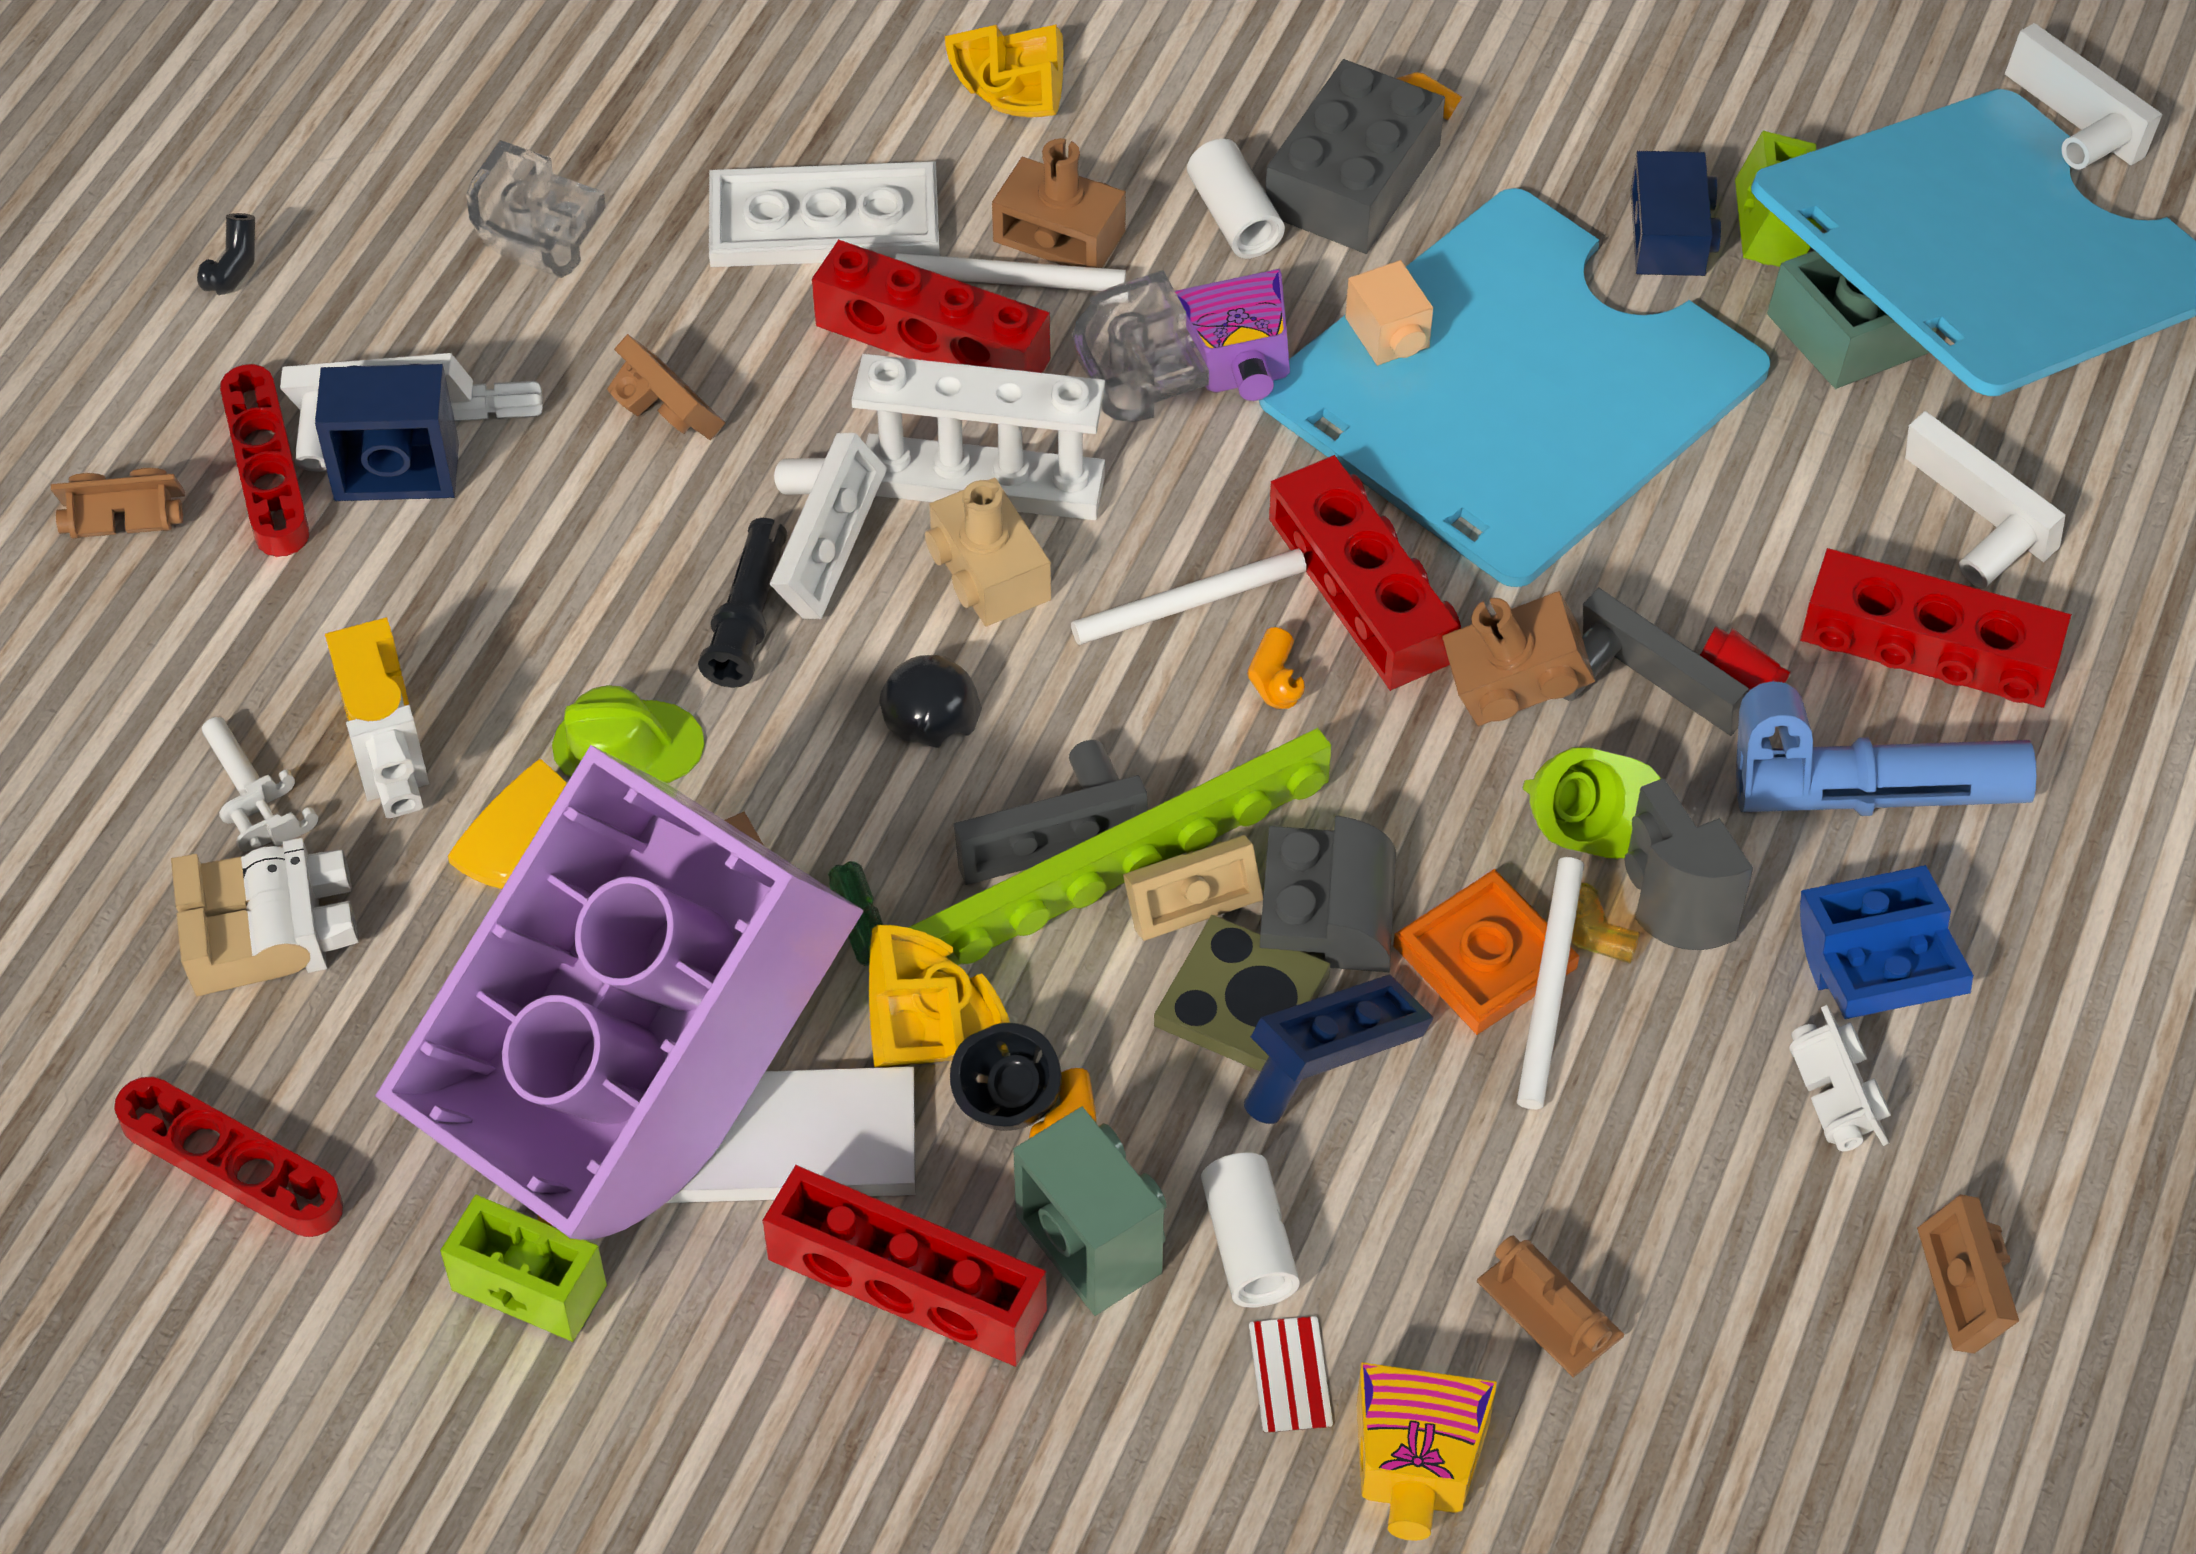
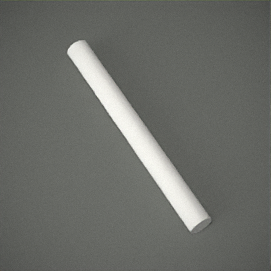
M896 253L895 256L897 260L958 281L1125 292L1126 270L902 253Z
M1297 548L1072 621V633L1076 643L1081 645L1305 572L1307 569L1306 561L1302 551Z
M1563 857L1558 860L1517 1097V1104L1527 1109L1537 1110L1543 1108L1584 870V863L1572 857Z

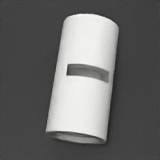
M1216 139L1199 147L1188 161L1187 173L1233 252L1238 257L1250 259L1271 251L1282 239L1285 226L1237 144L1229 139Z
M1236 1153L1215 1160L1203 1170L1201 1181L1232 1300L1239 1306L1249 1308L1281 1302L1297 1291L1300 1281L1286 1229L1281 1222L1282 1214L1267 1160L1262 1155L1256 1153Z

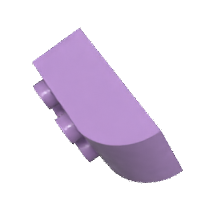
M590 745L375 1097L569 1238L590 1240L610 1236L640 1222L659 1209L677 1194L711 1158L729 1132L864 910L669 784Z

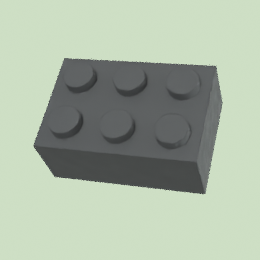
M1343 59L1267 166L1266 194L1282 221L1367 254L1440 146L1445 97Z

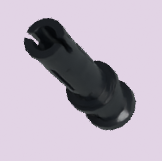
M756 518L751 521L727 602L715 610L711 619V629L714 634L710 646L703 649L698 660V667L702 675L712 683L723 687H742L750 682L755 670L754 662L751 660L755 646L762 642L767 631L762 612L782 546L787 538L785 527L779 524L776 527L773 539H769L775 522L771 518Z

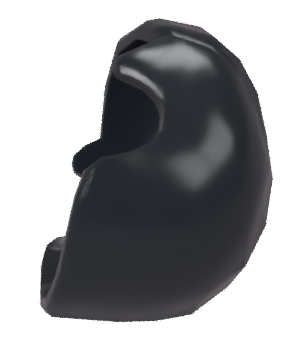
M920 655L898 665L882 688L879 699L883 719L889 730L903 741L920 742L934 748H940L944 740L955 733H962L966 736L970 735L975 730L982 710L976 687L969 674L948 657L940 655Z

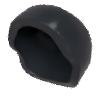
M999 1023L970 1035L958 1046L951 1063L950 1086L957 1105L975 1122L994 1130L1012 1131L1033 1125L1052 1109L1061 1091L1062 1073L1059 1058L1053 1046L1043 1034L1026 1025ZM1005 1044L1010 1053V1056L1006 1057L1001 1051V1046ZM1040 1050H1042V1057L1040 1058L1039 1062L1036 1063L1038 1053ZM983 1075L988 1077L987 1083L978 1082L976 1080L977 1076ZM1000 1107V1110L995 1115L989 1114L995 1108Z

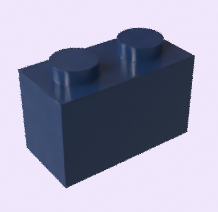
M1637 151L1630 190L1636 274L1705 276L1709 252L1718 253L1721 241L1720 218H1711L1710 211L1715 210L1717 203V177L1707 176L1706 153Z

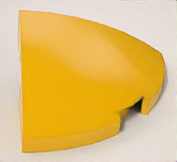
M1056 24L1005 36L997 25L945 36L946 51L953 71L970 94L976 93L990 103L994 110L1013 116L1045 117L1057 115L1063 83V35Z
M539 758L513 780L473 821L447 855L449 863L476 881L502 889L567 782Z
M876 925L872 928L869 962V1012L874 1068L952 1061L958 1046L970 1035L995 1024L1010 1023L1001 999L983 973L970 978L960 966L946 957L953 953V947L941 939L922 931L895 925ZM1006 1044L1001 1046L1002 1053L1009 1052Z

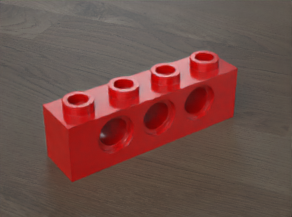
M839 239L812 277L817 327L908 359L1043 373L1051 360L1050 312Z
M1333 455L1272 480L1269 521L1290 550L1299 548L1302 551L1306 561V573L1388 689L1391 691L1449 666L1450 663L1442 636L1461 629L1457 612L1448 601L1442 602L1431 588L1427 573L1421 562L1417 558L1410 559L1398 542L1397 533L1391 521L1386 516H1379L1369 503L1366 490L1358 476L1355 474L1349 475L1337 457Z
M1827 548L1809 602L1800 641L1820 646L1828 651L1842 652L1879 662L1889 668L1904 669L1940 679L1951 685L1965 686L1998 695L2012 702L2027 703L2044 708L2057 670L2072 614Z
M796 1164L762 1220L769 1261L1014 1367H1017L1047 1311L1045 1270Z

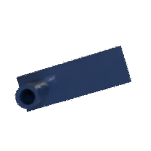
M1390 974L1263 1016L1250 1037L1269 1057L1244 1100L1245 1110L1259 1122L1266 1124L1277 1123L1303 1079L1421 1038L1434 1017Z

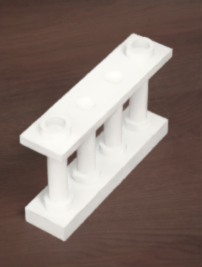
M862 354L852 396V408L877 410L879 434L868 433L866 445L886 466L887 470L875 496L934 502L964 490L967 485L974 481L996 478L1017 512L1097 520L1105 476V459L1083 457V433H1097L1105 391V380ZM902 413L937 417L939 441L903 437ZM962 420L998 424V447L963 444ZM1022 426L1058 430V454L1023 450Z

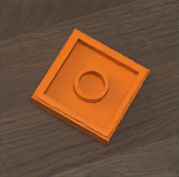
M1493 869L1394 934L1393 947L1473 1032L1478 1035L1535 997L1548 923L1496 869ZM1571 947L1566 976L1578 968L1580 957Z

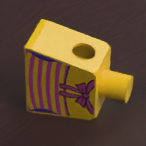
M1361 1362L1356 1402L1362 1497L1369 1501L1390 1503L1387 1529L1393 1536L1412 1541L1424 1540L1431 1535L1434 1510L1451 1513L1463 1510L1490 1424L1496 1392V1381Z

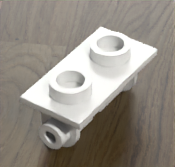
M1823 1006L1821 1009L1827 1025L1818 1029L1814 1024L1798 1027L1791 1034L1793 1042L1789 1049L1795 1058L1808 1091H1812L1830 1082L1833 1084L1834 1088L1811 1097L1824 1129L1826 1140L1829 1143L1836 1144L1839 1151H1850L1863 1143L1862 1135L1874 1131L1882 1145L1885 1146L1889 1144L1880 1120L1891 1116V1113L1876 1080L1871 1079L1863 1082L1856 1065L1867 1060L1862 1044L1851 1022L1840 1027L1828 1006Z

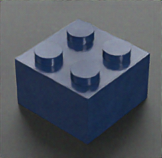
M443 364L352 365L347 367L320 368L315 426L334 501L455 498L459 440Z

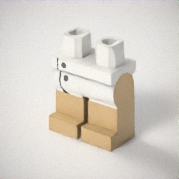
M303 838L283 841V848L277 846L262 847L242 857L201 863L197 854L171 858L175 905L178 911L176 915L181 963L196 997L288 976L299 972L305 967L308 973L327 969L326 951L359 943L357 924L350 901L319 907L318 898L347 893L352 890L350 871L343 850L308 854Z

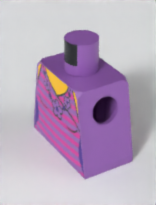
M1280 269L1171 292L1177 341L1207 390L1221 392L1238 388L1242 398L1249 401H1257L1267 397L1272 392L1274 387L1273 380L1285 378L1290 373L1282 274Z

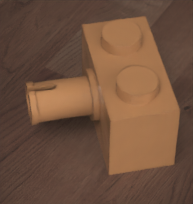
M1063 138L1051 140L1044 145L1042 150L1044 164L1022 156L992 201L993 242L1060 265L1103 268L1125 233L1126 191L1111 187L1106 183L1096 182L1079 176L1078 161L1080 151L1073 141L1068 145V158L1066 157V139Z
M1560 591L1513 609L1503 599L1490 598L1491 605L1496 612L1495 615H1491L1483 601L1477 605L1472 613V625L1442 636L1458 696L1477 726L1492 721L1506 720L1520 710L1549 699L1564 698L1572 694L1576 689L1595 682L1578 622Z

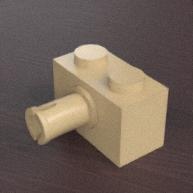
M996 478L974 481L962 491L929 503L931 529L925 532L928 550L937 565L946 564L952 573L953 587L960 603L965 608L972 606L985 627L1051 601V562Z

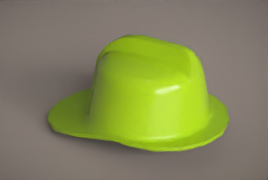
M612 685L592 688L579 696L573 704L566 706L564 720L557 727L552 742L554 761L562 772L569 777L572 776L588 748L592 745L665 783H670L687 775L699 763L705 746L702 728L689 712L675 704L657 700H641L634 692L621 686Z
M1571 747L1546 761L1535 773L1533 779L1524 781L1522 788L1529 794L1532 815L1548 841L1562 848L1606 858H1625L1629 849L1632 818L1636 813L1640 788L1661 778L1651 766L1634 758L1588 747Z

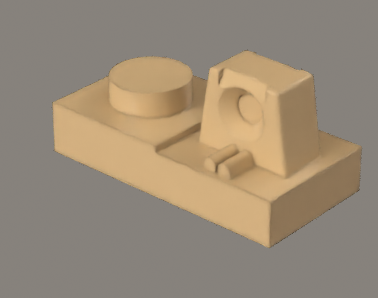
M1245 835L1225 842H1217L1213 846L1195 852H1188L1187 855L1182 854L1123 874L1134 929L1143 941L1207 920L1211 915L1218 916L1263 900L1253 844Z

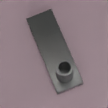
M1598 587L1583 603L1582 639L1594 678L1615 657L1728 735L1732 736L1738 729L1740 705L1749 688ZM1587 685L1576 689L1572 694L1563 699L1568 701L1575 700Z
M1086 740L1077 744L1069 754V761L1082 790L954 823L958 868L965 885L1029 869L1148 811L1147 791L1140 776L1137 775L1119 780L1108 753L1100 741Z

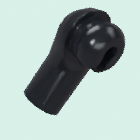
M245 213L226 215L225 253L219 262L208 259L199 265L197 282L202 290H214L218 295L231 293L253 266L255 261L254 215Z

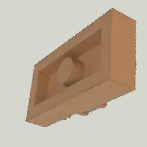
M629 334L614 348L626 362L607 390L623 407L634 415L639 416L660 398L664 403L657 411L683 434L692 427L711 440L726 422L655 353Z
M1960 1194L1917 1227L1952 1348L1954 1351L1975 1354L2018 1323L2019 1318L2003 1269L2011 1259L2001 1234L2002 1229L1999 1225L1986 1221L1978 1197Z

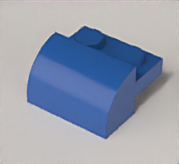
M1926 865L1801 891V932L1810 971L1818 990H1830L1844 1019L1971 993L1974 975L1948 929L1951 909Z

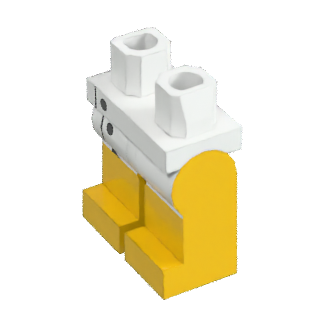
M385 617L325 633L348 719L346 725L367 801L380 798L386 818H394L421 810L423 804L418 787L429 785L388 618Z

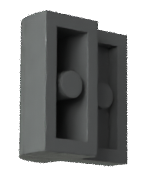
M1664 778L1642 786L1640 788L1636 813L1632 818L1629 849L1624 858L1630 880L1636 888L1641 890L1635 919L1654 938L1681 949L1708 950L1735 941L1753 871L1752 865L1720 818L1696 827Z
M1335 816L1334 831L1269 826L1260 948L1325 953L1324 961L1331 964L1330 968L1389 972L1396 873V849L1390 838L1381 830L1368 823L1342 816Z

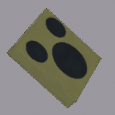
M1211 915L1155 1011L1154 1027L1261 1071L1269 1056L1250 1037L1260 1018L1317 999L1330 976L1331 964L1301 951L1260 948V934Z

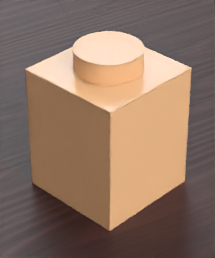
M1401 260L1348 278L1345 318L1377 366L1398 358L1410 357L1420 350L1429 348L1433 306Z

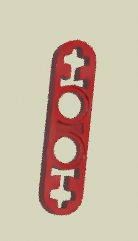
M255 364L240 365L232 368L224 375L220 383V391L255 542L261 551L275 557L288 556L298 552L305 546L309 539V526L279 398L270 371L263 366ZM255 390L258 407L247 410L244 392ZM265 429L275 433L272 439L261 445H252L244 441L247 435L256 430ZM276 473L285 477L279 486L272 489H261L254 486L256 480L266 474ZM282 509L286 528L274 531L270 511Z
M141 1077L130 1081L120 1090L115 1098L114 1110L124 1135L131 1142L294 1234L303 1237H315L329 1232L338 1224L343 1214V1201L335 1178L318 1165L167 1081L156 1077ZM158 1103L163 1117L171 1125L167 1131L162 1119L151 1113H145L138 1119L135 1111L140 1107L151 1110ZM211 1129L220 1134L217 1144L204 1153L194 1154L183 1148L187 1137L197 1130ZM265 1159L274 1164L272 1173L262 1182L247 1184L237 1179L240 1168L251 1160ZM289 1180L293 1192L309 1200H312L320 1193L323 1204L319 1207L308 1204L300 1211L295 1195L285 1189Z

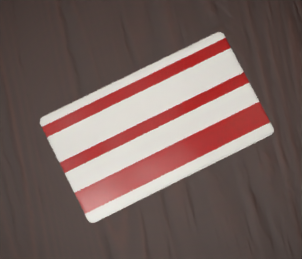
M1312 1316L1250 1322L1249 1330L1263 1432L1270 1433L1332 1427L1333 1420L1318 1318Z

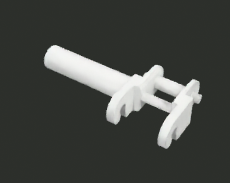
M222 717L211 718L203 724L202 733L240 793V796L225 803L219 812V816L224 823H235L240 835L236 840V844L241 851H252L270 842H273L274 846L278 847L283 844V841L293 840L316 826L318 816L311 807H307L302 811L304 819L298 821L292 812L282 817L278 814L273 815L267 803L287 794L293 788L295 779L289 770H283L279 773L281 781L278 784L274 782L269 774L260 778ZM261 812L265 820L252 826L247 817Z

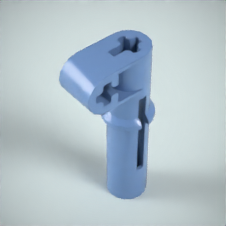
M1775 681L1759 684L1749 690L1740 705L1736 788L1741 812L1854 809L1860 816H1872L1874 808L2032 803L2035 797L2036 760L2030 740L1872 745L1869 737L1858 738L1851 746L1813 747L1812 731L1802 697L1792 686ZM1775 727L1778 728L1783 748H1772L1769 737L1774 735Z

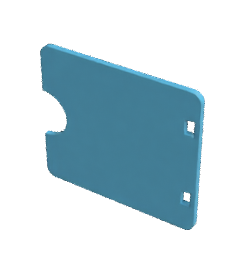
M1995 89L1762 168L1756 173L1751 185L1753 195L1962 382L1982 395L2000 396L2196 316V241L2168 217L2157 220L2130 219L2110 213L2085 198L2074 185L2070 176L2071 167L2066 163L2062 155V144L2070 136L2026 99L2009 90ZM1812 217L1827 233L1823 234L1806 218ZM1936 327L1954 344L1950 346L1932 329Z
M1511 188L1499 192L1406 266L1433 306L1429 348L1420 350L1410 357L1398 358L1377 366L1344 315L1289 359L1290 373L1285 378L1273 380L1274 387L1272 392L1267 397L1259 400V403L1266 413L1325 456L1335 455L1347 472L1357 475L1362 483L1498 582L1510 587H1522L1539 577L1762 385L1768 377L1770 358L1759 346L1690 300L1672 310L1650 315L1624 313L1603 304L1589 290L1584 278V268L1592 255L1598 250L1600 240L1531 193L1522 189ZM1324 417L1343 432L1338 439L1334 440L1314 426V424ZM1462 517L1483 533L1479 535L1476 541H1473L1451 524Z

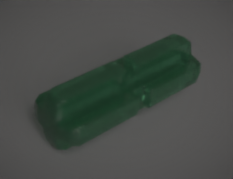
M849 861L844 865H835L830 869L828 873L829 885L831 890L864 910L848 937L857 961L864 966H869V946H871L872 928L876 925L884 924L878 908L873 905L874 898L862 866L855 861Z

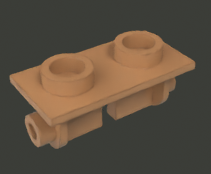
M159 468L136 469L129 473L130 477L106 479L104 475L96 473H81L70 476L68 478L69 483L50 484L51 491L61 504L67 508L56 510L59 534L70 533L72 539L116 535L115 513L125 512V530L127 533L169 531L172 529V524L183 523L181 500H171V498L184 497L185 490L174 474H167L165 470Z
M1514 1235L1505 1239L1495 1251V1256L1500 1261L1477 1278V1283L1573 1378L1624 1337V1333L1528 1239L1520 1242Z

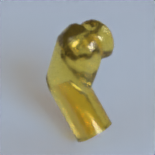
M1581 882L1571 942L1578 948L1631 964L1638 945L1640 932L1608 923L1599 901L1598 891L1592 885Z

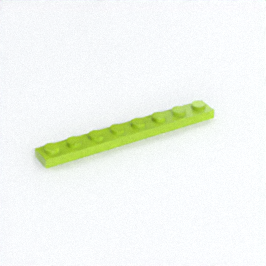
M1316 728L908 928L925 932L951 945L953 953L946 957L956 965L974 963L983 958L992 948L1018 935L1028 936L1037 932L1048 920L1073 908H1085L1092 905L1105 892L1125 883L1123 874L1184 853L1204 849L1215 838L1239 826L1254 825L1261 821L1269 811L1294 799H1306L1314 795L1329 781L1332 745L1319 728Z

